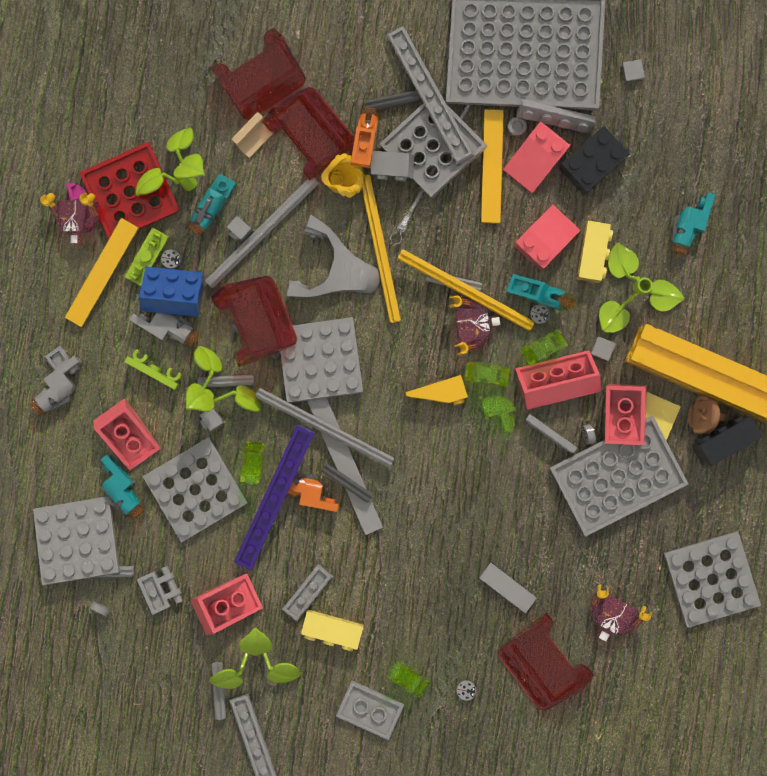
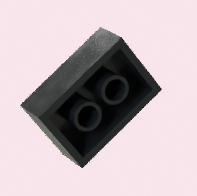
M603 126L563 161L559 169L585 196L629 156V152Z
M736 416L728 421L729 425H721L712 431L713 434L697 438L695 440L696 444L692 445V448L703 466H712L760 439L762 435L751 416Z

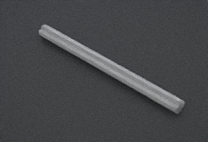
M310 176L205 282L211 288H214L318 185V181L313 176Z
M262 388L258 389L256 398L388 467L392 465L394 458Z

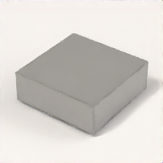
M641 59L622 63L625 83L645 78Z
M598 336L591 355L609 361L616 343Z
M62 346L57 347L44 356L54 371L70 359Z

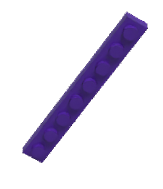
M299 424L296 425L234 563L249 570L253 569L315 435L314 431Z

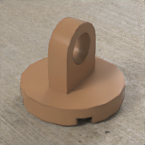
M698 397L695 400V404L691 405L689 409L688 423L693 428L692 431L694 433L706 435L711 433L718 423H726V414L720 413V407L714 398Z

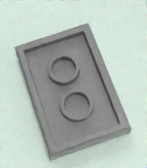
M351 680L336 717L389 740L404 707V703Z

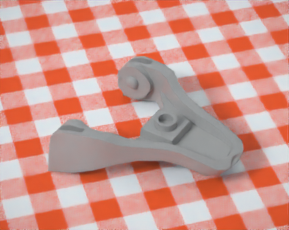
M310 215L303 233L311 238L324 239L325 237L330 241L334 251L332 265L325 282L311 290L300 281L289 280L286 296L317 298L335 292H374L380 281L379 269L354 256L328 226Z

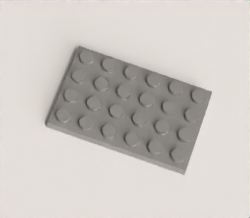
M653 415L646 418L644 445L605 444V440L549 467L585 537L688 485Z

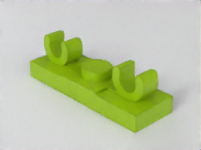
M152 228L134 258L125 278L141 286L146 266L154 267L170 237Z
M138 349L134 351L133 358L127 356L125 363L178 391L180 384L176 383V381L182 377L180 372L173 378L171 376L172 368L167 370V376L160 373L162 369L153 364L150 367L143 364L148 360L149 355L145 354L142 359H139L138 354L140 350Z

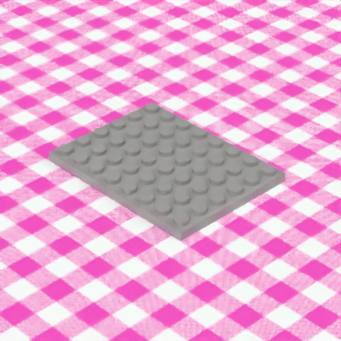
M452 0L446 104L519 107L524 99L562 109L599 110L605 0Z

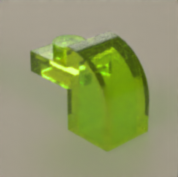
M558 329L525 346L521 351L529 366L568 345Z
M467 362L464 381L508 387L511 368L489 363Z
M492 396L480 400L484 418L500 415L504 433L513 431L512 427H515L513 416H509V413L516 411L510 400L502 396Z
M246 441L243 451L240 482L259 484L263 473L265 443Z
M397 661L391 667L390 673L387 676L391 682L401 685L410 694L419 698L431 683L421 673L403 661Z

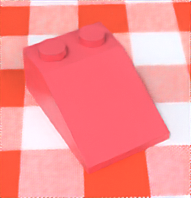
M540 122L503 171L530 193H533L568 151L570 144Z
M552 205L517 240L514 247L542 272L581 230Z
M608 384L606 386L605 444H645L647 385Z
M125 398L93 420L94 430L129 471L161 449Z
M247 573L190 599L206 635L214 634L263 608Z

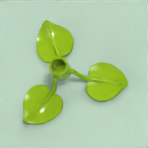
M189 127L178 131L169 138L166 145L169 152L176 151L181 162L173 173L176 179L166 173L161 174L159 168L151 169L138 181L136 187L137 197L159 189L164 181V177L173 181L176 185L180 184L185 191H191L196 187L197 180L195 177L205 175L203 159L199 154H192L183 160L180 153L181 150L187 149L193 141L194 132L192 128Z
M616 243L609 253L608 269L615 278H622L626 275L627 278L635 280L636 282L633 284V291L635 293L621 306L616 301H608L600 307L599 321L601 329L607 333L620 331L627 326L630 320V313L623 308L638 295L651 294L650 304L654 309L661 312L672 309L685 299L679 289L666 280H656L652 283L649 278L644 277L640 279L639 276H631L630 274L638 269L639 260L632 250L620 243Z
M197 346L194 352V360L202 370L209 371V376L203 387L196 383L188 387L186 392V410L210 412L213 410L216 402L235 395V401L239 406L249 411L260 412L261 405L259 399L256 398V393L245 385H239L236 387V391H231L213 399L214 394L209 389H206L214 372L219 373L222 370V364L219 357L212 350L203 346Z
M254 628L239 642V649L245 653L240 670L237 673L233 669L222 670L213 675L209 682L224 689L239 687L243 683V678L240 675L243 673L248 654L258 656L263 653L267 667L270 670L266 675L272 682H291L300 677L301 672L290 663H280L272 667L267 656V652L272 649V642L265 634Z

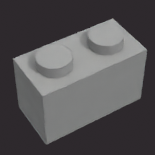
M373 151L371 174L377 176L376 179L388 180V177H395V181L406 182V178H413L415 155L410 153Z

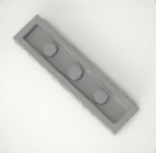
M524 99L517 110L516 116L588 134L595 124L596 116Z

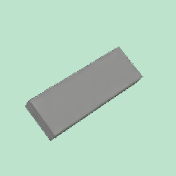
M528 414L524 419L527 424L568 453H574L577 449L576 446L531 414Z
M491 562L479 577L524 613L528 611L537 599V597Z
M318 564L282 610L295 621H298L333 575Z

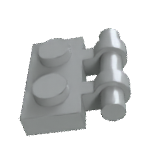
M168 565L161 568L164 575L162 577H158L156 571L137 579L152 615L169 608L171 605L168 599L172 597L176 604L183 601L180 595L182 592L180 588H177L173 579L175 576L173 572H170ZM166 581L171 592L165 593L161 583Z

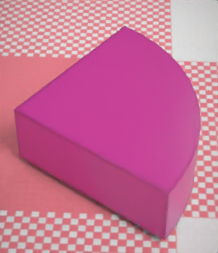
M74 183L66 184L72 203L75 200L76 202L80 201V195L85 192L89 195L86 189Z

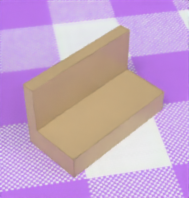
M257 112L231 140L250 159L276 131Z

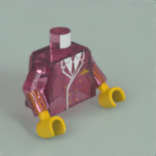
M85 192L80 195V200H60L57 203H54L55 195L49 193L47 196L43 195L40 198V202L44 206H49L59 225L60 231L71 233V244H82V233H92L94 231V227L100 218L98 202L94 201V194L90 193L87 195Z
M450 296L449 298L454 299L455 303L449 305V307H460L455 308L459 344H456L454 347H460L461 352L457 353V355L460 356L467 352L476 351L487 342V338L490 336V328L500 327L499 316L488 317L487 309H483L482 305L460 296Z
M601 584L597 586V593L591 601V612L594 622L602 626L597 637L606 642L612 632L621 636L636 629L644 621L650 620L652 611L649 614L644 613L646 606H643L640 613H638L639 610L609 595V587L602 591Z

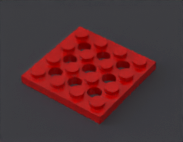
M146 142L79 172L88 193L95 195L93 204L109 239L119 223L115 219L116 214L119 212L125 213V220L137 226L138 230L181 212L165 177L163 178L162 185L156 191L139 195L138 197L136 195L137 183L147 171L159 168L161 174L163 173L150 142ZM139 162L145 164V168L141 172L135 171V165ZM121 170L127 171V177L123 180L118 179L117 176ZM103 178H109L110 184L107 187H101L100 181ZM129 187L135 189V194L131 197L125 195V191ZM116 195L118 198L117 202L110 205L108 203L109 196ZM159 197V205L151 206V198ZM137 204L143 207L140 214L133 213V207Z

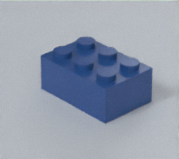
M146 266L139 294L141 311L198 317L204 290L203 272Z

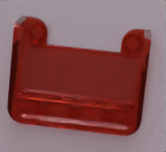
M274 27L268 30L263 38L267 49L232 72L223 63H218L210 68L239 114L247 120H250L257 112L261 114L301 88L306 80L302 69L283 36Z
M307 87L274 104L262 121L273 133L283 129L309 162L304 165L303 172L309 180L323 172L331 161L335 159L336 155L347 153L354 146L355 136L320 93L312 87Z
M262 276L225 284L211 296L214 305L219 310H231L245 348L240 349L235 355L238 367L248 365L296 344L297 336L277 285L271 277Z
M548 613L540 616L503 644L498 650L499 658L535 706L541 710H548L581 692L594 676L592 671L584 664H579L573 668L548 636L547 632L553 627V620Z

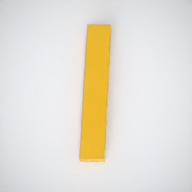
M485 109L483 142L487 145V148L483 151L481 223L500 224L503 110Z
M123 218L120 219L67 312L66 319L83 327L139 229L137 226Z

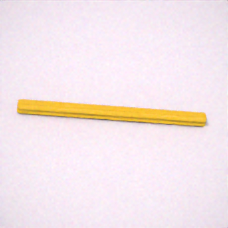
M365 175V184L362 188L389 321L390 323H396L401 320L371 177L370 175Z
M401 250L398 259L520 327L528 331L532 329L534 325L533 320L406 250Z

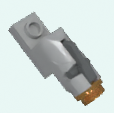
M133 313L130 321L164 342L170 336L169 338L177 340L185 346L189 345L192 347L199 337L196 329L180 315L156 313L150 323H148L150 319L141 313L139 316Z
M73 356L43 379L49 387L46 386L30 403L31 408L38 416L45 415L47 412H51L71 401L70 395L74 392L76 385L68 374L72 375L80 369L79 366L82 364V361L78 357Z

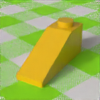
M461 375L405 393L406 397L447 404L453 402L454 406L464 403V399L468 397Z

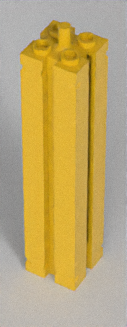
M649 324L639 327L634 343L625 359L626 363L699 395L714 398L722 405L767 424V375L663 330L656 329Z

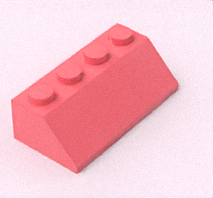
M589 350L515 368L521 395L527 410L601 392L600 374Z

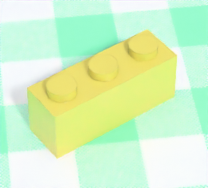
M594 221L586 222L576 280L600 283L602 279H605L607 268L604 267L605 260H608L610 253L607 245L608 241L611 242L613 230H610L611 224Z
M308 609L301 634L305 635V639L315 641L317 638L323 640V643L326 645L334 646V644L342 645V649L353 651V649H358L364 625Z

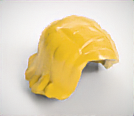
M343 153L336 155L335 159L323 171L321 177L322 182L330 190L350 198L359 193L363 188L365 174L363 167L351 165V155Z

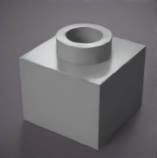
M238 216L227 226L230 231L228 234L235 241L239 239L241 242H244L253 232Z
M215 407L210 412L200 414L202 418L200 423L205 430L209 429L213 432L225 424Z

